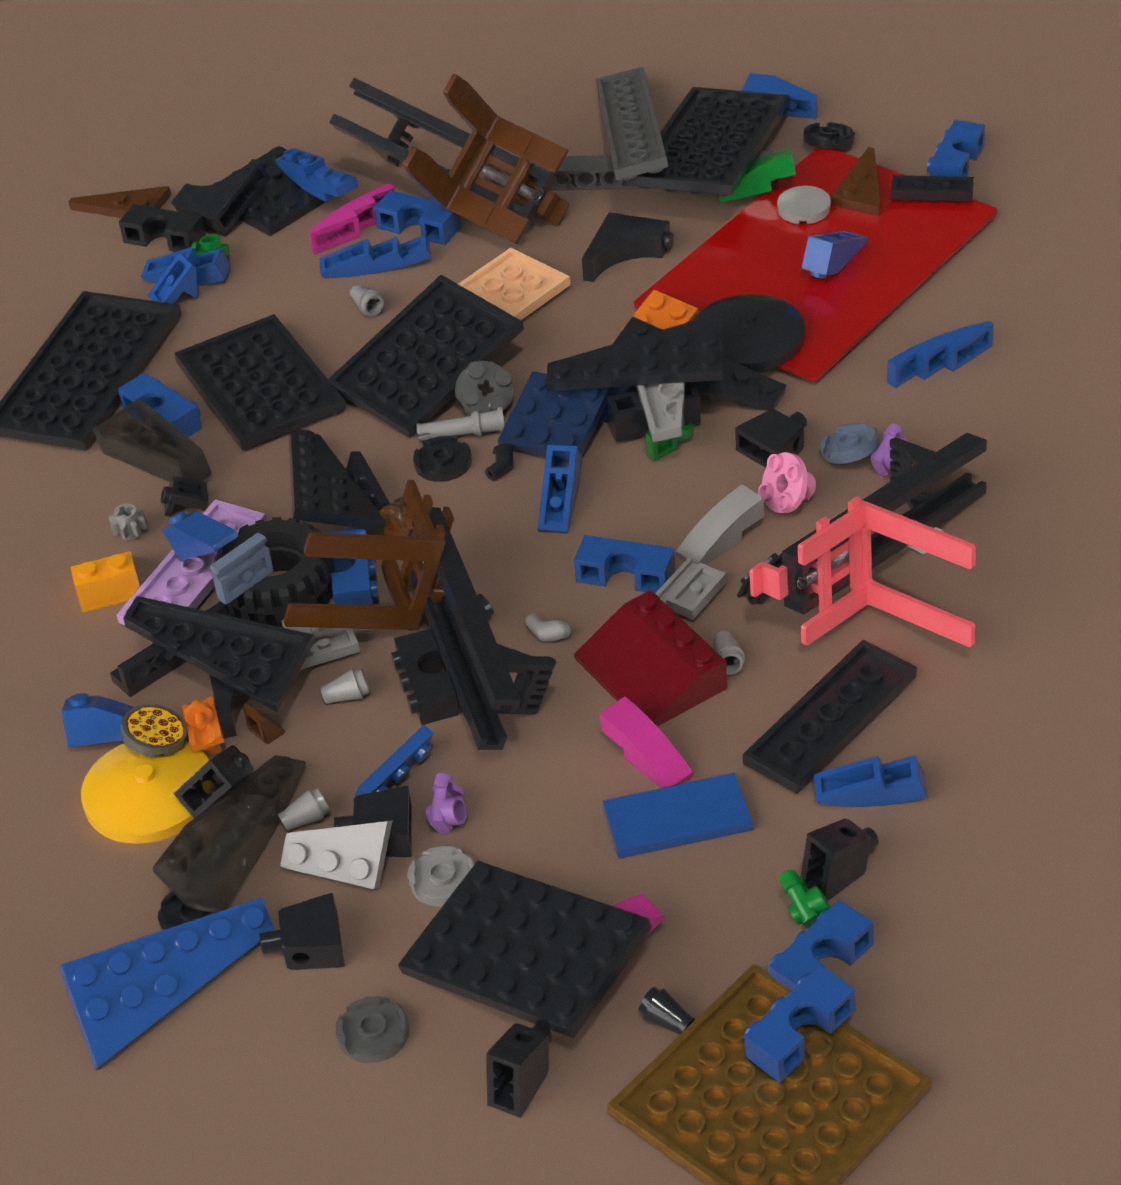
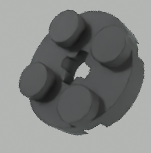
M474 361L458 376L455 384V395L469 415L477 410L479 413L495 411L498 407H502L504 411L510 405L513 398L512 376L508 370L493 362ZM486 384L491 389V392L483 396L478 386Z

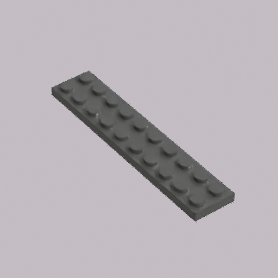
M644 66L597 78L596 83L616 180H632L639 174L647 172L655 174L669 167Z

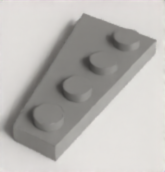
M685 382L637 386L652 441L657 442L682 436Z

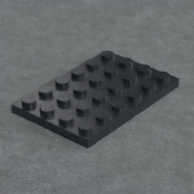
M440 275L327 380V384L336 389L344 398L411 438L417 432L418 423H427L455 396V384L461 372L471 362H490L524 330L523 321L445 276Z
M275 314L174 353L178 365L242 450L346 409L344 398L336 389L327 384L328 379Z
M477 861L398 963L402 974L575 1038L652 929L649 918Z

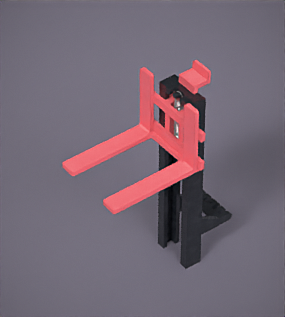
M965 433L935 452L900 438L890 439V448H892L890 450V458L893 459L890 461V474L893 476L890 477L889 483L862 500L857 496L849 500L848 509L830 520V518L824 516L816 522V530L782 551V566L779 568L762 561L749 571L750 591L753 597L765 593L778 600L784 598L785 607L803 615L819 605V613L801 625V643L807 646L867 605L876 607L967 647L973 646L975 644V624L973 622L873 581L872 569L908 545L967 569H972L976 566V546L973 543L937 530L935 527L986 493V482L980 481L975 484L972 482V474L965 473L933 495L924 491L987 451V440L970 433ZM905 503L911 508L903 515L893 512ZM850 584V593L832 604V596Z

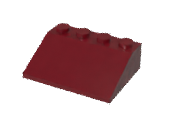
M652 590L624 603L574 653V659L616 701L624 696L627 697L657 727L728 689L726 660Z

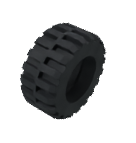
M273 517L269 521H264V519L257 520L251 526L247 524L241 527L238 532L239 536L217 551L214 563L259 532L267 538L265 546L269 548L273 572L287 570V572L279 575L266 576L226 605L227 612L232 617L282 627L281 620H284L288 604H328L333 596L331 574L335 573L333 558L305 556L303 550L308 534L311 532L322 533L305 521L300 523L297 519L288 518V520H282L281 517Z

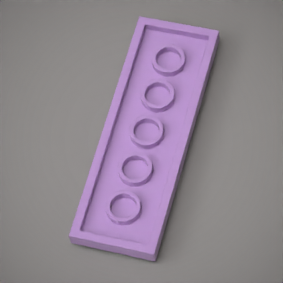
M216 499L203 513L236 530L237 533L241 527L247 524L251 526L255 524V521L261 519L267 521L265 513ZM172 549L116 614L118 623L125 625L123 618L136 596L196 609L215 587L213 580L215 574L211 570L210 565L214 563L217 551L180 561Z

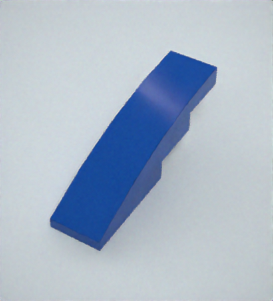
M425 235L400 244L397 237H394L375 246H372L369 240L365 239L321 257L320 273L323 278L354 277L407 267L431 258L430 243Z
M987 321L938 335L889 359L888 384L897 388L915 375L925 380L944 367L954 372L992 347L993 323Z

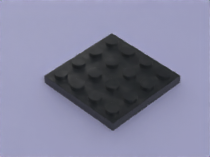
M281 146L271 149L258 159H254L262 164L271 178L239 218V220L268 236L274 235L326 203V201L311 195L298 186L276 164L275 159L283 156V153L287 150ZM242 167V168L239 169V170L234 171L231 175H229V176H227L226 178L220 180L219 182H222V181H224V180H226V179H228V178L234 176V175L237 174L239 171H241L244 167Z

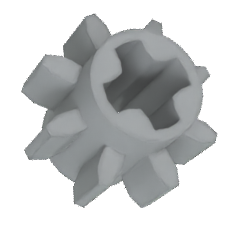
M133 504L119 505L114 510V515H109L113 536L120 534L123 540H135L141 536L142 529H147L143 508L136 509Z

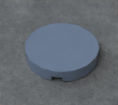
M864 423L849 424L834 430L835 434L831 437L828 434L825 435L820 442V450L823 459L827 462L835 464L851 463L872 454L877 450L880 440L876 428L870 429L869 425Z

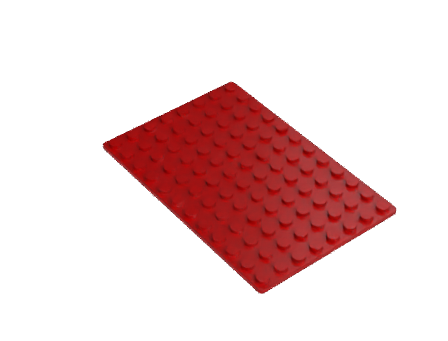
M816 148L795 166L796 175L780 178L771 186L772 191L762 193L634 301V308L638 310L653 290L698 308L699 312L717 300L742 294L767 295L786 301L795 307L804 319L805 341L795 357L776 368L810 382H816L997 215V208L974 199L964 202L939 200L934 202L927 200L901 201L891 199L893 175L905 174L876 164L880 197L879 216L831 205L829 215L823 220L812 224H807V221L793 224L784 220L778 213L777 200L780 194L797 186H813L828 193L831 200V195L860 159L835 149ZM845 230L868 237L867 243L837 274L827 275V278L823 279L811 276V271L802 269L808 237L811 235Z

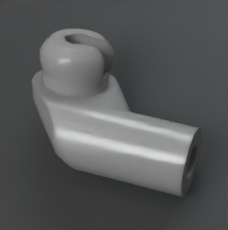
M536 613L528 615L525 619V625L542 642L566 639L571 633L570 625L561 620L543 621Z

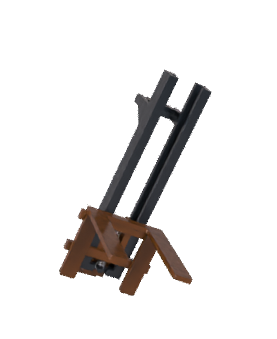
M407 480L403 493L414 528L409 530V536L309 533L303 550L306 557L383 560L381 567L396 606L290 603L284 617L286 627L414 631L418 629L424 611L478 750H503L507 736L498 714L538 713L539 704L542 703L543 694H545L556 660L549 656H531L497 644L450 530L454 521L451 509L444 506L443 511H441L439 507H432L433 501L430 495H424L422 500L415 480ZM396 560L403 561L401 570L399 569ZM409 578H411L415 588L412 600L407 590ZM510 673H517L514 682L511 678Z

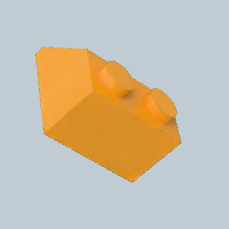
M131 551L70 566L83 613L126 602L140 588Z

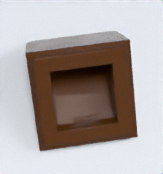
M248 703L243 705L248 729L264 743L269 744L285 733V730L267 714Z

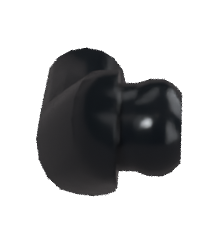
M500 443L494 447L493 454L496 456V462L485 469L486 476L491 481H495L514 466L513 449L506 443Z

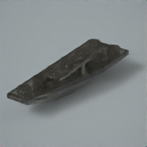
M273 756L186 824L154 864L153 872L188 907L212 913L222 911L249 875L281 821L277 814L288 807L306 768V761L292 759L287 756Z

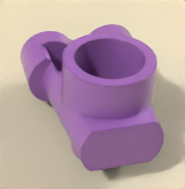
M894 423L888 426L883 434L884 439L879 448L871 454V464L876 472L882 476L890 473V461L893 460L890 458V450H892L890 448V439L900 438L910 442L904 438L903 429Z
M445 773L436 774L432 788L434 792L433 802L426 808V818L429 824L440 834L450 833L453 825L463 824L467 819V806L463 800L465 790L461 786L455 785L453 777Z

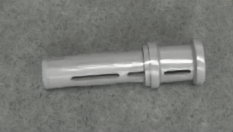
M498 407L495 411L479 413L477 410L473 411L471 416L423 424L418 423L417 433L419 434V442L439 436H458L474 433V436L477 435L479 437L483 433L498 430L502 433L505 427L503 409Z

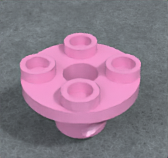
M787 452L772 454L767 460V467L764 471L762 484L758 488V495L764 498L766 505L773 512L791 513L799 507L803 500H810L816 489V480L811 473L807 472L803 460L798 455Z

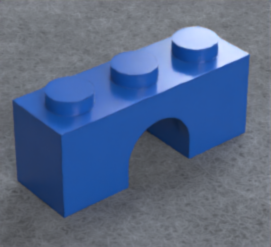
M954 120L950 129L945 130L942 143L937 144L935 155L929 158L927 173H930V176L968 177L969 159L977 160L984 148L985 124Z
M392 190L374 207L378 229L400 234L409 226L421 225L422 236L425 235L429 242L446 245L461 228L459 215L442 208L435 201Z
M145 372L118 388L123 411L140 422L154 415L158 434L174 445L179 444L202 429L199 407L194 402H190L180 396L176 390H171L163 385L159 379H154Z
M363 528L329 532L367 535L366 529ZM333 558L335 573L331 574L334 603L338 605L374 606L373 599H379L377 580L372 581V578H377L375 560Z
M584 535L574 558L577 583L606 587L608 580L614 574L629 572L635 576L636 591L644 593L649 590L656 593L676 571L675 554L672 547Z
M839 900L829 910H824L811 927L806 931H801L784 952L778 953L772 958L768 965L769 975L793 990L803 975L811 974L820 964L826 968V965L818 961L822 958H838L851 966L874 945L873 921Z
M820 964L811 974L803 975L798 981L796 988L786 997H780L764 1018L753 1022L748 1027L744 1035L746 1057L780 1083L805 1059L804 1037L796 1032L795 1029L805 1024H814L832 1034L856 1011L855 989Z

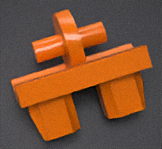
M213 696L207 697L203 702L194 700L191 704L182 705L192 752L202 750L207 757L221 753V743H224V738Z

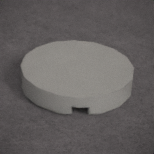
M813 186L790 188L780 194L777 200L779 215L784 220L793 224H800V221H807V224H812L823 220L830 212L831 200L829 194Z
M438 846L425 850L416 862L414 859L409 865L407 878L411 893L422 903L429 906L442 907L474 866L473 858L470 855L468 857L462 853V849L454 846Z

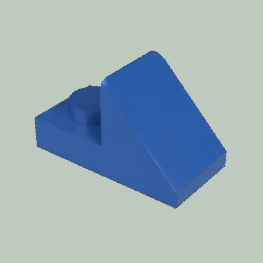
M180 252L149 292L148 296L153 301L174 304L183 291L196 299L198 298L196 267Z

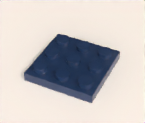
M532 371L498 439V443H506L514 451L545 458L547 445L577 446L582 457L607 405V397L612 395L610 388L548 392L546 386L547 374Z

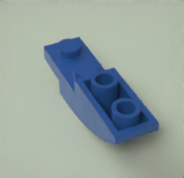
M297 148L286 150L283 156L275 159L276 164L292 181L311 195L326 202L334 197H340L359 186L355 176L326 167L323 157L298 150Z

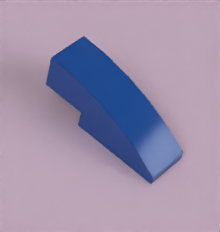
M190 247L147 260L141 274L144 281L157 283L180 252L196 267L197 285H206L225 281L230 263L221 248L197 255L194 248Z
M916 755L882 764L879 756L814 774L815 795L818 804L872 807L901 804L928 798L924 771Z

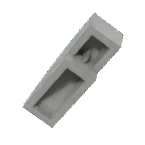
M740 485L718 502L697 523L676 550V555L684 561L690 558L694 564L703 563L706 565L741 542L742 531L764 517V498L745 485Z

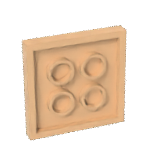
M509 248L461 281L459 285L522 320L569 287L570 276L513 248Z

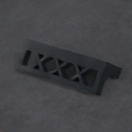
M221 601L206 610L228 616L226 605ZM153 643L119 664L117 669L110 672L112 682L129 697H132L187 661Z

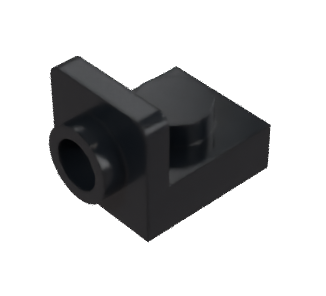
M172 475L169 486H164L161 493L160 502L165 504V515H172L175 504L204 510L207 504V483Z

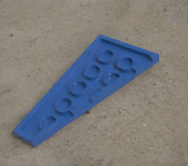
M262 897L60 965L59 970L95 1070L187 1000L206 983L214 979L233 962L259 944L260 933L275 930Z

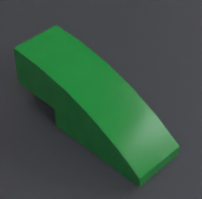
M790 148L772 153L753 162L734 193L724 197L719 196L720 203L772 191L770 181L796 175Z

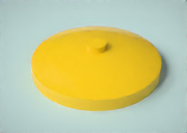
M185 741L181 750L166 757V753L157 754V757H147L138 754L126 746L125 743L113 748L96 761L88 771L82 784L81 801L89 823L103 836L118 842L131 844L157 842L185 831L196 823L204 813L197 819H194L174 793L209 761L206 754L202 750L193 753L188 741ZM210 781L203 783V789L207 793H210L215 788V785Z

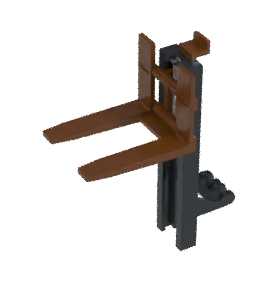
M452 74L443 93L452 108L472 129L471 134L355 77L353 78L349 87L355 90L354 95L392 113L398 119L387 139L336 114H333L329 123L337 130L372 147L390 164L398 167L400 161L404 162L403 166L409 176L439 206L515 244H518L528 224L532 225L537 214L545 221L555 226L559 225L569 207V203L551 191L557 179L550 172L557 173L569 152L568 149L499 117L474 88L456 74ZM410 126L417 129L420 127L461 147L462 150L451 170L437 164L427 153L414 146L411 150H408L409 146L401 140L403 139L409 143L413 140L411 134L405 131L406 127ZM482 171V172H483L482 174L485 175L484 177H486V178H488V179H490V180H492V181L490 182V181H488V180H486V179L480 177V176H479V174L481 175L480 172Z

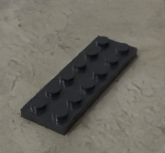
M862 640L742 754L743 764L797 794L814 777V774L827 765L916 677L917 667Z

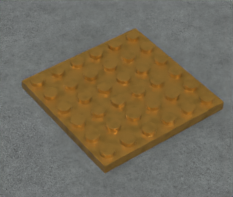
M753 964L611 1100L607 1106L608 1114L707 1185H841L932 1088V1079L843 1022L832 1034L814 1024H805L795 1029L796 1032L804 1037L805 1059L779 1083L746 1057L744 1035L753 1022L764 1018L771 1011L773 1004L780 997H786L792 990L770 976L768 972Z

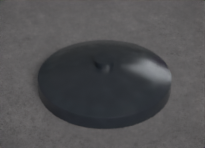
M742 294L726 297L706 306L694 319L695 321L723 312L724 357L756 372L773 369L785 364L798 354L805 341V323L799 311L786 301L767 295Z

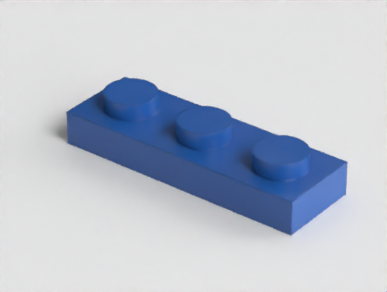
M423 725L358 787L355 797L357 795L387 790V787L393 781L399 783L410 771L409 766L415 760L420 763L432 749L429 744L434 732Z

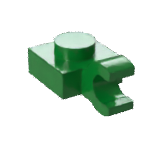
M683 417L682 436L657 442L652 441L650 431L646 432L647 456L656 461L677 450V442L693 436V424L690 423L685 426Z

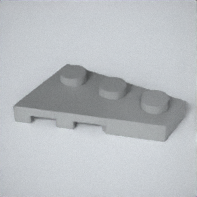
M392 821L286 833L280 867L361 887L379 889Z

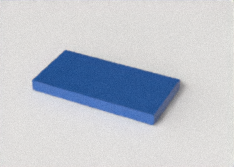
M735 773L603 801V809L618 859L753 830V822Z

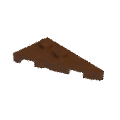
M868 147L834 191L831 195V205L872 215H880V197L874 148Z
M163 186L74 197L68 202L70 210L122 218L133 204L161 208L171 196L170 187Z

